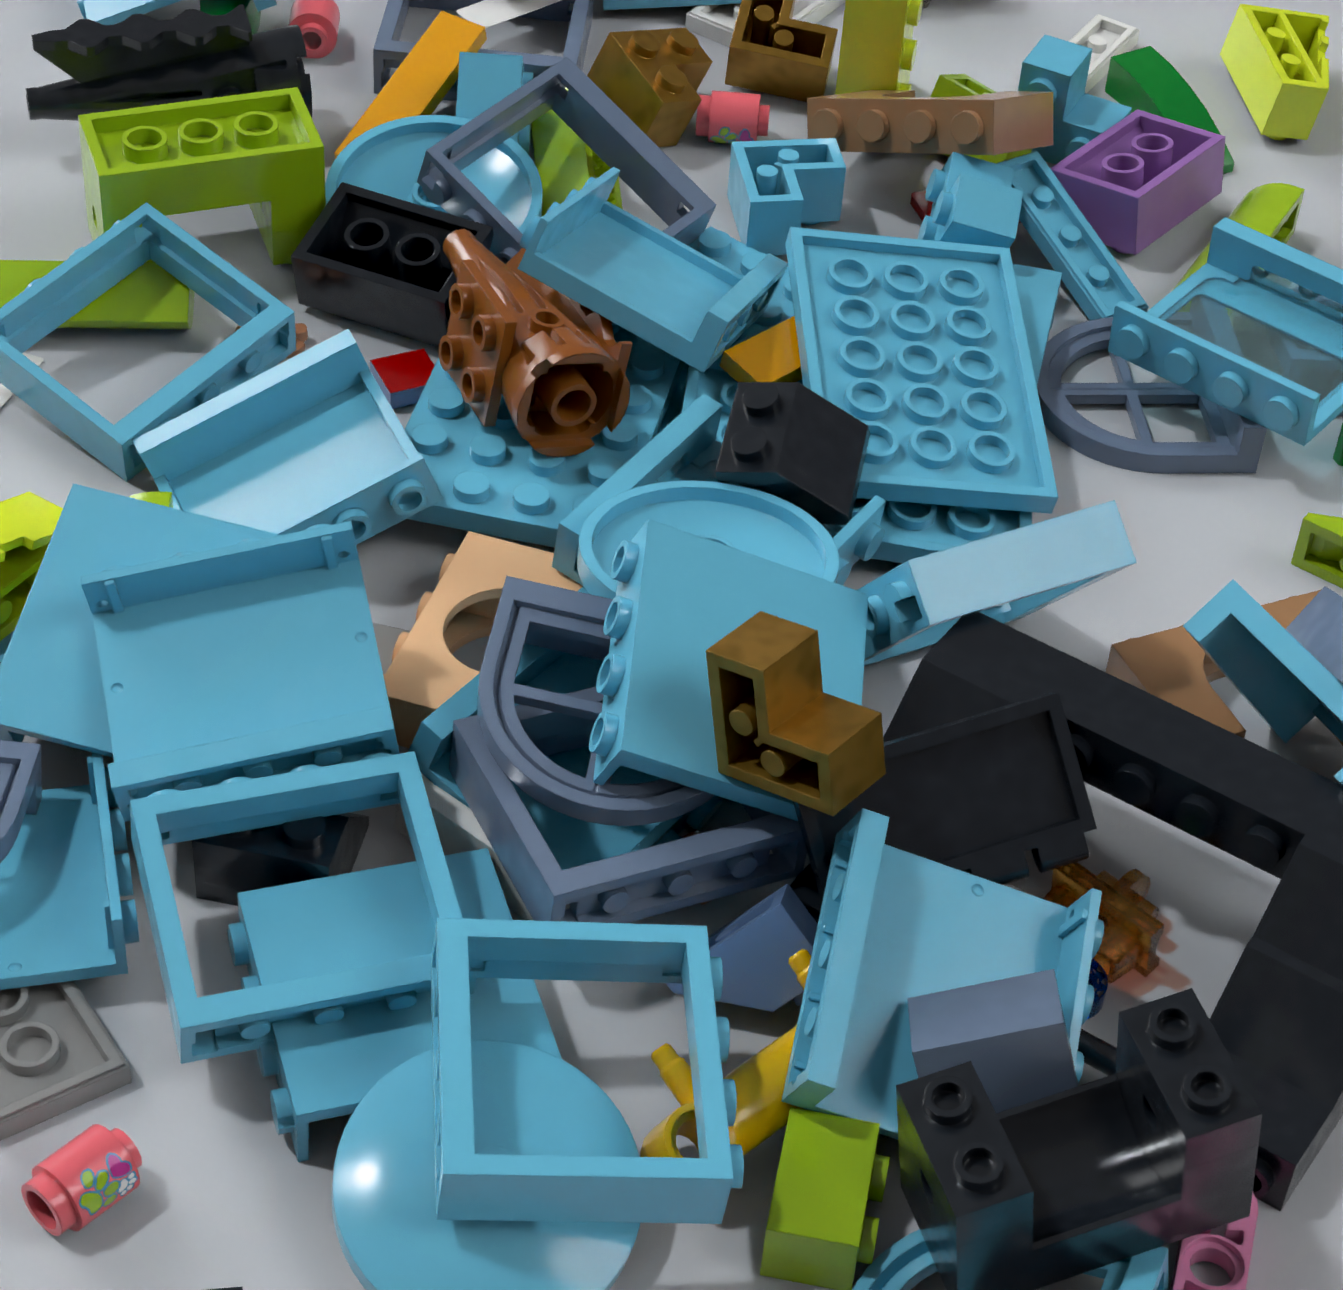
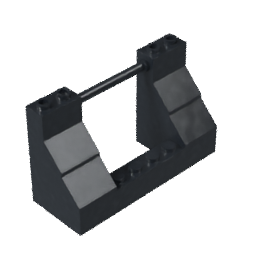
M976 612L962 616L922 658L883 737L884 742L1044 693L1059 692L1085 783L1281 879L1254 935L1247 943L1210 1017L1213 1027L1262 1113L1253 1193L1257 1199L1281 1211L1343 1116V786L985 614ZM809 863L789 886L818 924L822 902L812 867ZM1081 1029L1078 1051L1083 1053L1084 1063L1108 1076L1116 1074L1117 1047Z

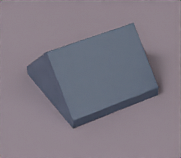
M1054 969L907 998L912 1055L918 1078L971 1061L996 1113L1079 1086Z

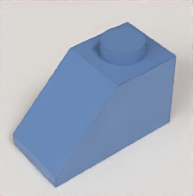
M788 883L708 936L710 956L721 957L723 987L719 1002L772 1012L790 1000H793L797 1006L801 1005L804 990L797 981V975L788 964V959L801 949L807 950L812 955L818 924ZM666 983L673 993L683 995L682 983Z

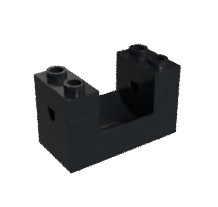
M1192 988L1119 1012L1116 1074L999 1113L995 1112L971 1061L896 1085L901 1189L946 1290H1036L1250 1216L1262 1113Z

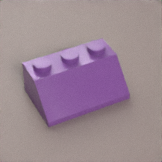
M1137 109L1050 169L1102 242L1112 247L1116 252L1136 255L1222 192L1226 136Z

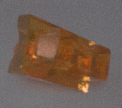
M1078 862L1053 869L1051 890L1043 898L1044 900L1068 908L1090 889L1094 888L1102 891L1098 919L1104 923V935L1100 948L1092 959L1093 962H1091L1090 967L1092 971L1094 969L1098 976L1102 979L1106 978V981L1110 984L1132 969H1135L1146 978L1159 965L1160 957L1156 955V948L1164 932V924L1156 919L1160 911L1159 908L1145 899L1151 885L1150 878L1138 869H1132L1119 880L1106 870L1101 871L1096 876ZM1098 965L1104 973L1097 971Z

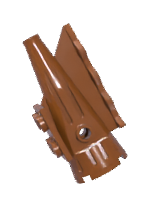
M459 229L450 233L444 240L443 251L449 259L457 283L451 286L449 292L451 315L447 335L442 336L439 343V360L442 368L449 373L461 391L463 400L469 403L483 426L488 427L496 425L501 396L503 395L519 434L529 442L534 450L542 455L552 457L572 456L595 446L591 438L599 434L606 426L612 432L621 422L630 400V383L625 373L633 343L631 341L617 343L614 340L612 321L519 270L518 267L526 249L522 248L505 264L480 243L470 231Z

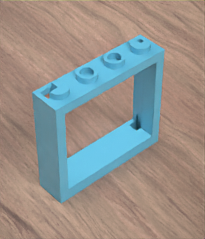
M147 202L121 221L118 219L109 230L87 246L75 250L66 261L47 275L32 281L22 293L0 308V383L126 482L146 468L132 441L133 439L275 367L296 350L295 312ZM151 259L241 326V328L113 425L22 353Z
M1115 500L908 560L857 589V591L868 594L864 666L935 645L962 616L980 612L1003 624L1015 621L1137 563Z
M415 751L394 755L375 753L359 761L324 767L304 765L293 769L289 773L255 779L234 777L221 782L219 785L185 791L164 789L154 792L148 797L130 800L131 839L181 1064L259 1049L260 1044L274 1041L271 1022L313 1014L315 1022L321 1025L341 1020L344 1017L343 1008L387 1000L388 1008L396 1010L413 1006L417 1002L416 993L431 991L432 953L197 998L163 845L400 803L435 928L437 918H462ZM469 978L470 995L474 994L476 978Z
M437 918L431 958L436 1220L722 1224L731 1188H742L744 1157L742 1146L730 1144L728 1126H733L736 1118L737 1093L735 1081L733 1079H723L721 1063H726L728 1059L730 1030L727 1017H716L715 1002L721 999L723 965L721 957L710 956L707 926ZM469 978L682 983L699 1158L475 1154Z

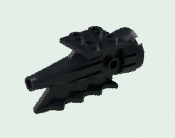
M243 4L238 5L224 15H210L196 9H187L170 20H157L143 14H133L120 24L103 25L90 19H79L66 29L51 30L31 35L33 50L67 73L72 79L39 87L25 88L30 120L78 121V115L294 87H298L312 118L310 74H305L301 58L307 57L299 26L289 25L252 34Z

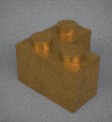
M742 0L729 47L725 84L807 102V98L824 96L838 29L792 19L795 0Z
M687 28L610 32L587 76L658 147L676 146L702 101L696 91L713 61L699 45L696 36L689 32Z
M760 611L706 650L719 773L831 816L836 815L886 774L882 713L823 692L818 630Z

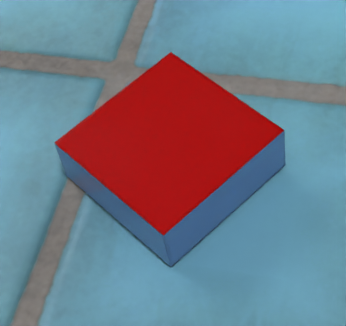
M424 348L370 360V371L392 409L417 404L435 366Z

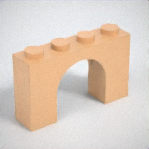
M468 531L455 554L449 552L446 555L441 566L439 583L433 593L426 591L423 594L418 605L416 622L409 633L403 631L399 635L393 650L392 663L387 672L383 674L399 746L410 748L421 722L480 673L461 663L452 654L473 640L490 636L506 576L578 591L583 587L552 567L554 553Z

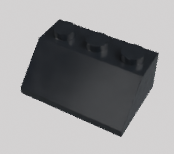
M342 182L291 255L298 302L308 307L439 347L442 336L447 335L451 315L449 292L451 286L457 283L449 259L443 251L444 240L453 231L466 229L490 250L494 236L493 227Z

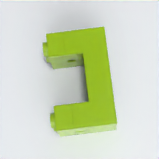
M298 87L78 115L87 220L92 240H95L109 230L118 219L121 221L146 202L165 216L249 204L273 265L292 264L291 255L326 206L324 145Z

